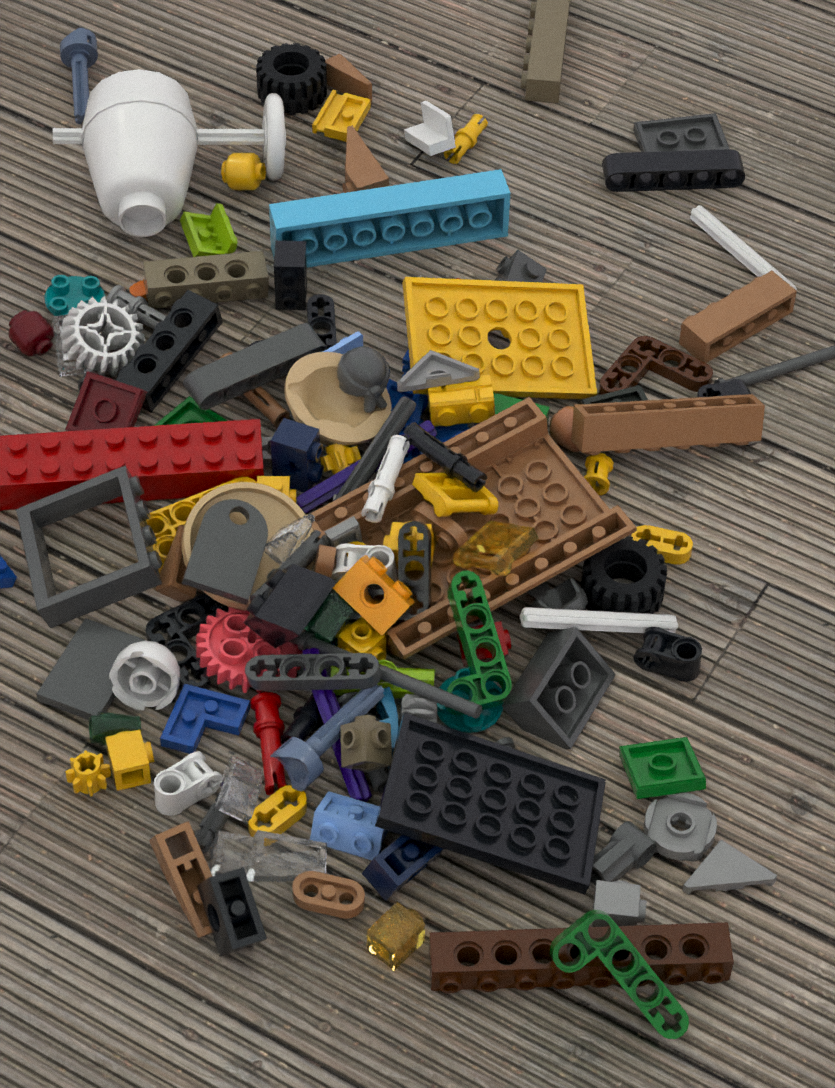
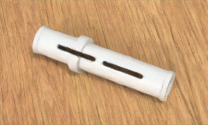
M393 435L390 438L377 476L369 484L368 499L361 512L362 517L366 516L365 520L378 523L382 520L385 507L394 496V484L410 447V442H405L407 438L401 435Z

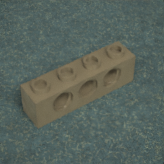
M264 251L143 262L146 298L148 306L152 308L172 307L175 301L181 299L187 290L214 303L268 298L269 275Z

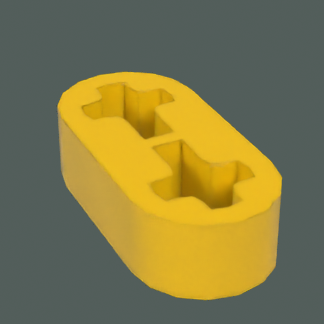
M650 525L637 526V531L631 534L634 541H639V539L649 540L646 546L653 545L658 549L657 555L662 554L665 563L680 565L689 561L691 557L693 541L685 533ZM675 546H680V551L674 550Z
M292 785L284 786L255 807L248 816L250 836L257 842H270L298 822L307 811V797L304 790L297 791L292 788ZM288 800L292 803L297 800V806L289 804L285 807V801ZM270 821L271 826L262 825L258 827V822L268 823Z

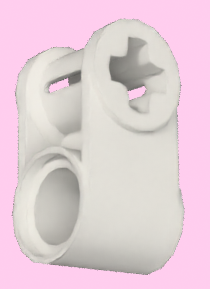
M350 543L336 546V567L331 575V578L336 582L364 555H367L369 558L374 556L379 559L387 568L386 574L396 582L398 577L394 553L389 547ZM377 584L369 585V588H381Z
M201 752L190 753L180 762L156 775L154 779L155 806L160 813L167 816L180 814L183 810L201 799L211 796L220 788L223 782L222 775L217 771L213 772L206 764V758Z

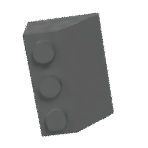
M577 627L549 632L505 699L502 707L522 730L566 750L571 749L616 674Z

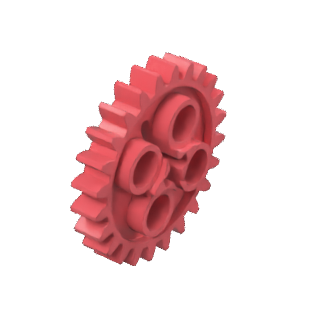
M228 607V612L226 613L218 608L216 609V617L208 615L206 624H200V630L196 636V657L200 658L199 666L200 668L207 667L206 675L208 677L217 675L218 685L227 680L230 682V690H233L237 685H242L243 693H247L251 686L245 674V666L251 658L259 655L302 654L303 651L298 649V645L291 642H286L277 648L270 645L244 624V621L250 614L247 610ZM301 667L290 669L287 676L296 678L297 670ZM267 669L261 670V673L257 676H262L263 672L267 671Z

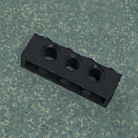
M187 290L181 299L175 301L172 310L166 318L156 325L153 334L146 343L139 346L130 363L119 371L116 381L147 392L142 405L143 409L150 413L153 412L223 323L218 304Z

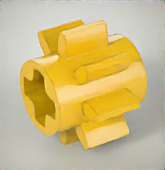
M337 443L324 447L327 455L320 457L321 464L324 466V472L332 470L333 475L361 459L358 446L349 447V445Z
M86 750L76 758H70L71 769L65 772L67 782L73 783L75 794L82 792L93 796L100 789H107L106 778L111 776L110 764H104L102 753L96 755Z

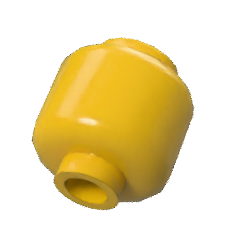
M231 153L227 160H224L222 163V180L224 183H227L231 190H256L260 186L261 181L266 178V165L261 163L259 156L255 153Z

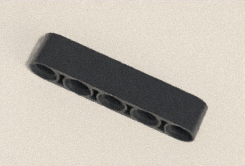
M732 149L613 153L606 156L602 161L605 185L608 190L613 192L735 188L740 186L745 180L741 154Z

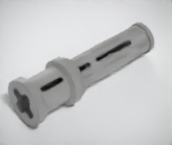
M116 285L112 288L106 299L107 303L110 304L117 299L118 307L120 308L128 305V314H137V322L140 321L152 329H155L156 325L167 316L148 306L145 298L141 296L135 297L126 292L125 287L121 285Z

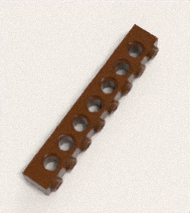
M728 922L618 926L663 983L681 985L685 982L703 981L707 984H717L730 980L734 959ZM608 926L589 927L588 934L593 938H601L607 933ZM567 928L430 932L431 991L456 993L460 990L478 989L483 992H492L501 988H516L528 991L536 987L569 989L573 986L591 985L595 988H605L610 985L619 984V982L598 956L576 972H564L555 965L550 955V946L552 941ZM572 943L563 945L559 949L558 958L564 962L573 961L578 955V947ZM625 949L617 951L613 956L622 957L624 960L616 961L612 959V964L617 968L628 966L631 961V952ZM685 954H695L699 958H690ZM649 955H657L662 959L655 960L650 958ZM546 959L550 961V963L542 964L537 962L536 960ZM508 960L511 961L512 964L503 965L499 963V961ZM465 961L473 962L475 965L464 966L461 963ZM643 980L637 985V987L645 986L648 983H654V981Z

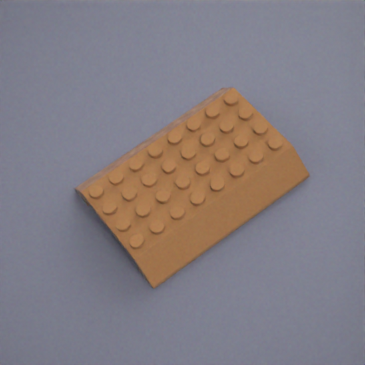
M530 397L443 442V444L457 454L462 453L467 457L471 465L487 475V479L484 480L486 481L484 487L497 498L498 511L494 515L468 512L452 513V515L448 516L465 531L468 543L459 552H453L451 550H443L435 540L436 545L431 567V607L409 620H397L385 633L386 648L392 655L406 659L457 631L447 594L449 585L457 573L469 570L480 577L490 611H493L637 531L636 526L619 505L609 509L548 434L546 416ZM424 454L402 464L394 484V496L392 500L388 501L382 520L378 523L365 520L366 516L362 517L361 515L368 499V487L371 481L306 516L313 531L318 530L322 532L317 538L318 541L325 535L326 530L354 516L360 525L363 543L373 546L383 545L385 535H390L392 522L404 523L411 521V511L421 502H426L433 506L412 485L415 474L444 473L445 470ZM335 558V561H334L333 570H334L335 567H336V560H337L336 558ZM411 570L406 571V574L411 580H419L423 576L424 571ZM460 584L458 591H465L468 600L471 588L465 589L464 585ZM379 594L374 597V600L381 601L384 595ZM413 595L412 599L415 602L410 608H412L413 614H417V610L423 608V602L417 600V595ZM477 616L466 617V622L470 624L479 618Z

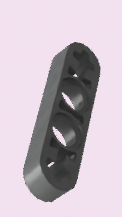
M369 653L259 655L251 658L245 666V674L250 686L260 691L368 689L377 685L382 676L377 658ZM329 666L339 668V672L333 677L321 675L322 671ZM294 667H303L305 669L304 673L297 678L287 676L288 671ZM346 667H350V669H348V672H349V675H348V676H347ZM365 667H369V668H370V669H367L366 674H364V675H361V674H360V673L363 672V669H364ZM267 669V671L263 672L262 676H257L261 673V670Z

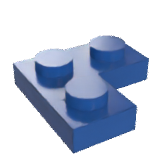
M184 684L160 737L161 746L188 754L196 751L206 727L239 736L250 711V700Z

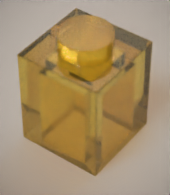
M397 901L367 929V949L395 971L424 943L425 923L422 917L411 908L406 909Z

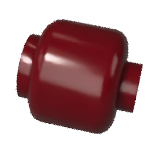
M23 310L11 319L8 332L9 338L24 355L32 356L38 354L41 356L53 346L51 341L55 335L54 328L41 313Z

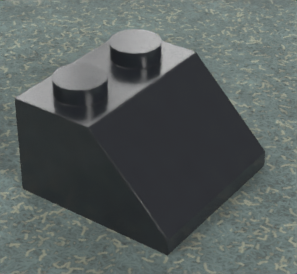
M291 564L283 570L277 568L265 583L269 588L264 595L258 594L247 607V611L250 614L244 621V624L274 648H277L302 633L337 582L330 577L295 564Z

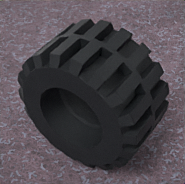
M285 43L282 46L271 47V50L264 51L262 57L258 58L256 65L257 95L263 105L269 94L276 93L282 98L284 114L296 115V113H308V110H314L317 108V105L324 102V97L327 95V68L323 55H320L319 51L311 49L307 45L301 46L299 43L291 45Z
M627 536L625 539H621L585 559L581 587L585 591L588 600L586 609L591 611L654 614V611L658 612L663 602L667 578V565H664L665 559L662 554L657 555L658 549L653 545L646 546V541L641 539L634 541L633 537ZM623 578L631 580L635 583L624 584L616 582L613 579Z

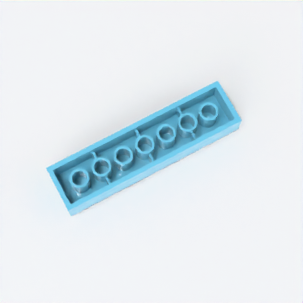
M502 169L269 204L271 250L274 257L276 241H306L308 268L507 237L511 193Z

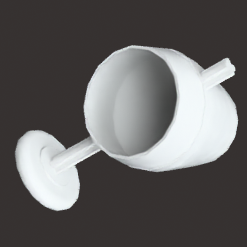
M140 69L123 71L101 80L90 92L82 128H53V144H82L103 214L112 223L120 226L124 232L137 237H148L162 231L166 225L170 224L181 213L188 191L197 145H262L266 176L271 181L279 180L283 174L285 161L286 129L284 106L280 95L271 93L266 97L262 129H197L188 93L176 80L160 72Z

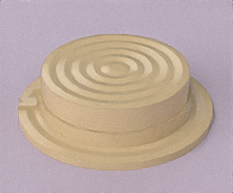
M316 352L296 361L286 376L284 393L294 420L320 429V443L329 446L337 443L350 446L373 440L391 413V400L387 389L385 388L382 393L387 406L384 408L376 406L374 411L365 413L364 397L348 395L339 388L337 367L341 356L344 354Z

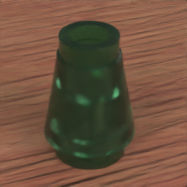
M99 711L97 715L89 716L91 744L99 743L100 747L106 745L105 737L112 736L122 731L130 732L139 729L141 731L139 716Z

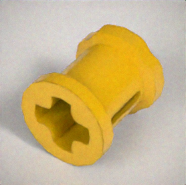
M603 453L586 457L585 461L587 472L584 478L599 496L609 491L610 482L608 475L613 470L614 465L613 460Z

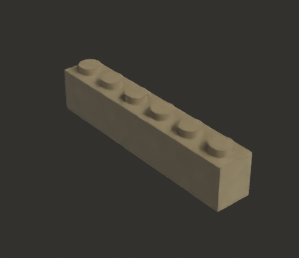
M532 0L530 18L534 19H529L528 35L531 36H527L525 53L530 54L524 55L523 71L528 72H522L521 89H526V101L559 103L570 0Z

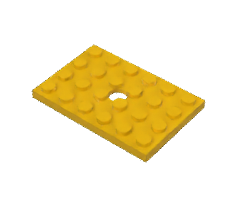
M424 277L404 278L402 285L410 369L432 350L478 368L480 376L490 375L494 393L509 397L586 399L597 395L583 284ZM493 330L501 331L502 335L510 340L509 347L506 349L494 348L488 341V333ZM427 388L414 390L413 394H427Z

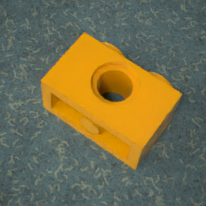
M364 555L335 584L333 589L379 634L383 635L415 601L410 597L412 595L411 590L399 580L394 582L386 574L387 568L379 559L374 556L369 558L367 555ZM377 584L383 589V600L376 601L370 597L368 593L369 585Z

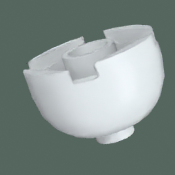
M153 641L135 642L119 653L110 670L109 680L111 679L113 683L112 691L121 702L136 710L144 711L145 706H156L155 710L162 709L172 702L180 684V666L174 654L166 646Z

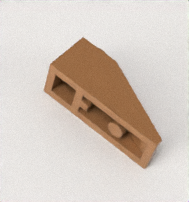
M353 125L348 126L345 183L342 185L343 193L389 186V177Z
M187 821L155 835L149 841L166 880L197 938H200L212 931L197 885L212 877V874L191 825Z

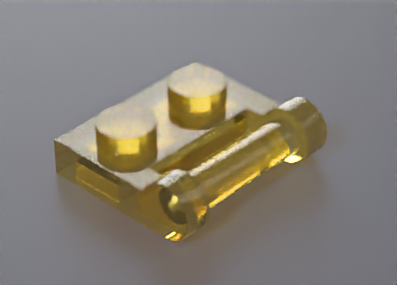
M490 520L455 551L453 562L459 568L469 569L470 567L491 570L495 575L506 576L512 569V563L517 558L525 555L529 547L539 537L532 527ZM479 552L489 553V554H494L495 556H494V557H490V556L480 555V554H478V553H479Z

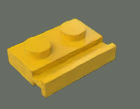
M332 90L312 124V133L322 132L325 137L347 142V127L353 125L355 130L358 131L371 108V99L348 93L340 95L337 94V90Z

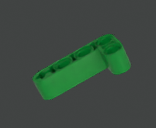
M461 571L453 577L447 594L470 675L452 681L446 691L452 693L455 690H463L469 696V701L481 705L482 710L502 704L511 691L512 683L482 581L472 571ZM460 584H463L465 589L471 588L468 600L465 591H458ZM477 616L481 619L483 627L480 629L471 628L466 622V617ZM479 648L487 649L491 652L493 660L490 662L480 661L476 656V650ZM495 681L500 684L502 694L496 696L490 694L486 689V682ZM445 706L446 710L453 715H466Z
M591 910L585 913L552 941L550 955L555 965L561 971L568 973L576 972L598 956L660 1035L668 1039H677L687 1031L689 1017L686 1011L606 912ZM597 919L605 920L608 924L607 933L601 938H593L588 934L589 925ZM568 943L575 944L578 947L577 957L571 962L561 961L558 958L559 949ZM625 949L631 952V961L628 966L624 968L613 966L612 958L617 951ZM643 980H652L655 983L654 993L647 998L638 997L636 995L637 985ZM660 1003L664 1005L670 1014L674 1015L676 1023L673 1026L664 1023L665 1019L656 1009V1006Z

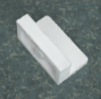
M428 101L421 102L424 123L404 129L405 140L429 156L456 148L451 116Z

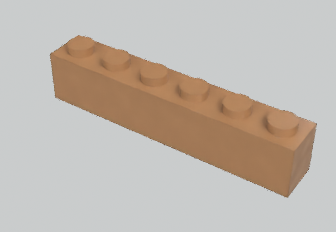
M753 394L574 405L571 441L586 455H598L601 451L629 453L631 449L659 451L661 447L688 449L691 445L718 447L721 443L748 445L752 441H761L765 405Z

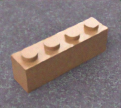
M771 270L761 277H756L751 283L739 290H733L728 296L718 302L711 303L699 313L688 316L681 324L679 344L695 358L707 363L792 313L797 290Z

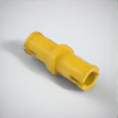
M473 114L465 127L460 128L456 132L454 139L456 148L444 151L446 159L451 153H454L449 160L450 163H459L466 151L476 145L478 136L488 126L486 118L480 125L477 124L483 117L482 115Z

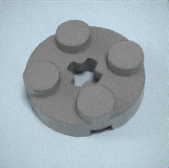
M684 792L667 795L666 798L660 799L658 802L656 799L649 805L644 820V833L657 843L656 853L670 859L692 862L702 858L703 853L712 846L717 829V819L714 812L712 816L711 811L706 808L707 803L702 798ZM679 820L685 822V827L688 829L679 831L672 827V825H676Z

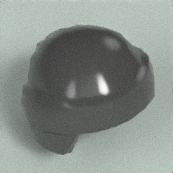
M366 346L356 347L342 355L337 367L339 388L348 395L364 397L365 413L374 411L376 406L379 408L386 407L387 403L382 397V393L387 387L390 378V366L384 356Z
M574 578L564 581L553 589L549 588L546 581L526 592L535 599L530 604L532 608L586 610V605L588 604L585 591Z

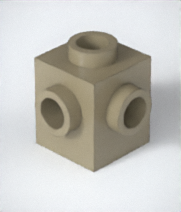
M372 715L356 716L354 722L340 725L342 768L369 772L390 766L392 759L390 723L376 721V717Z

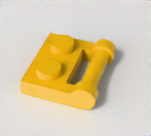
M445 472L415 474L412 485L423 495L425 500L433 504L434 512L438 517H448L452 513L468 512L494 515L498 511L497 498L484 486L478 492H473L455 477L450 478Z

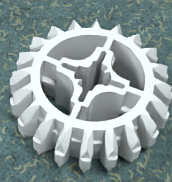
M92 296L88 304L81 300L77 308L72 307L69 310L68 316L64 318L62 323L63 329L60 333L61 340H63L62 350L68 351V361L77 360V369L85 366L89 372L95 370L98 371L99 375L104 376L105 372L108 371L114 377L117 375L118 370L120 371L130 363L139 346L144 344L143 324L136 323L138 319L137 314H128V305L123 308L118 307L117 299L112 304L107 303L105 296L98 303ZM118 348H123L119 351L108 353V351L110 350H118Z

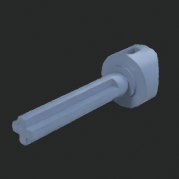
M77 28L60 42V59L63 64L72 68L74 117L77 124H81L84 121L89 99L88 68L95 64L98 57L96 36L85 28Z
M381 685L361 689L305 742L297 737H290L270 756L278 759L284 766L293 789L297 791L305 790L323 773L324 767L319 757L341 738L340 725L354 722L356 716L365 715L384 697V689Z

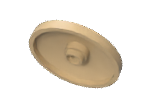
M236 482L210 491L193 507L182 533V555L187 568L200 524L211 506L228 499L241 500L251 504L263 515L268 528V538L250 594L251 596L267 581L268 574L273 569L279 568L310 536L313 529L302 509L284 493L259 483ZM232 512L229 514L233 523L237 525L247 523L246 517L242 513ZM315 559L306 569L312 571ZM203 591L217 602L235 609L247 610L251 603L250 597L245 605Z

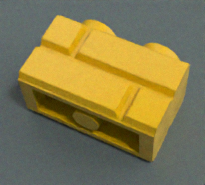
M490 375L480 376L476 381L427 388L430 420L434 427L481 423L495 415L494 394Z

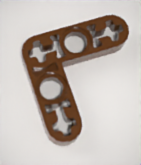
M640 336L633 340L600 379L599 395L634 387L649 370L691 391L698 392L702 386L712 383L713 370L707 363L650 336ZM673 360L679 363V366L669 367L664 362ZM633 366L637 371L628 373L623 371L622 367ZM617 380L619 381V387H615Z

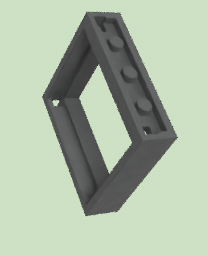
M126 466L16 509L36 608L50 628L162 584L158 568H161L163 564L158 552L153 549V545L157 544V540L151 526L147 525L146 520L151 518L148 507L144 500L140 498V495L144 494V490L140 485L138 476L132 477ZM123 496L139 562L56 594L42 527Z

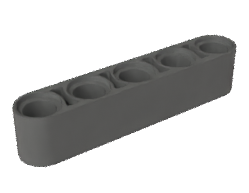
M303 323L192 371L184 379L183 386L199 408L207 410L287 375L293 364L300 358L312 353L325 351L327 347L311 325Z

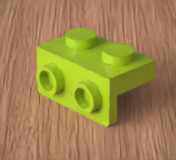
M216 203L211 215L183 212L179 221L193 257L231 254L236 251L237 237L233 232L223 204Z

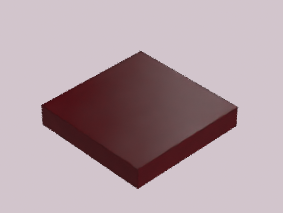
M87 371L65 430L79 431L134 427L147 392L143 389Z

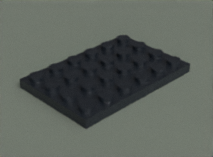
M404 713L375 826L585 895L590 886L606 779Z

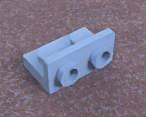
M328 791L314 811L310 841L373 860V858L381 853L382 842L388 830L375 826L380 806Z

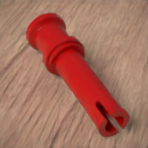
M263 692L251 698L250 706L255 711L256 716L253 732L260 739L265 781L264 789L265 793L271 796L275 793L274 783H277L278 790L287 786L284 766L278 759L270 757L282 745L280 736L283 734L285 726L279 716V708L282 704L281 697L273 692Z

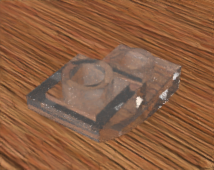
M232 755L229 758L219 785L222 788L215 809L247 823L252 818L258 800L263 770Z

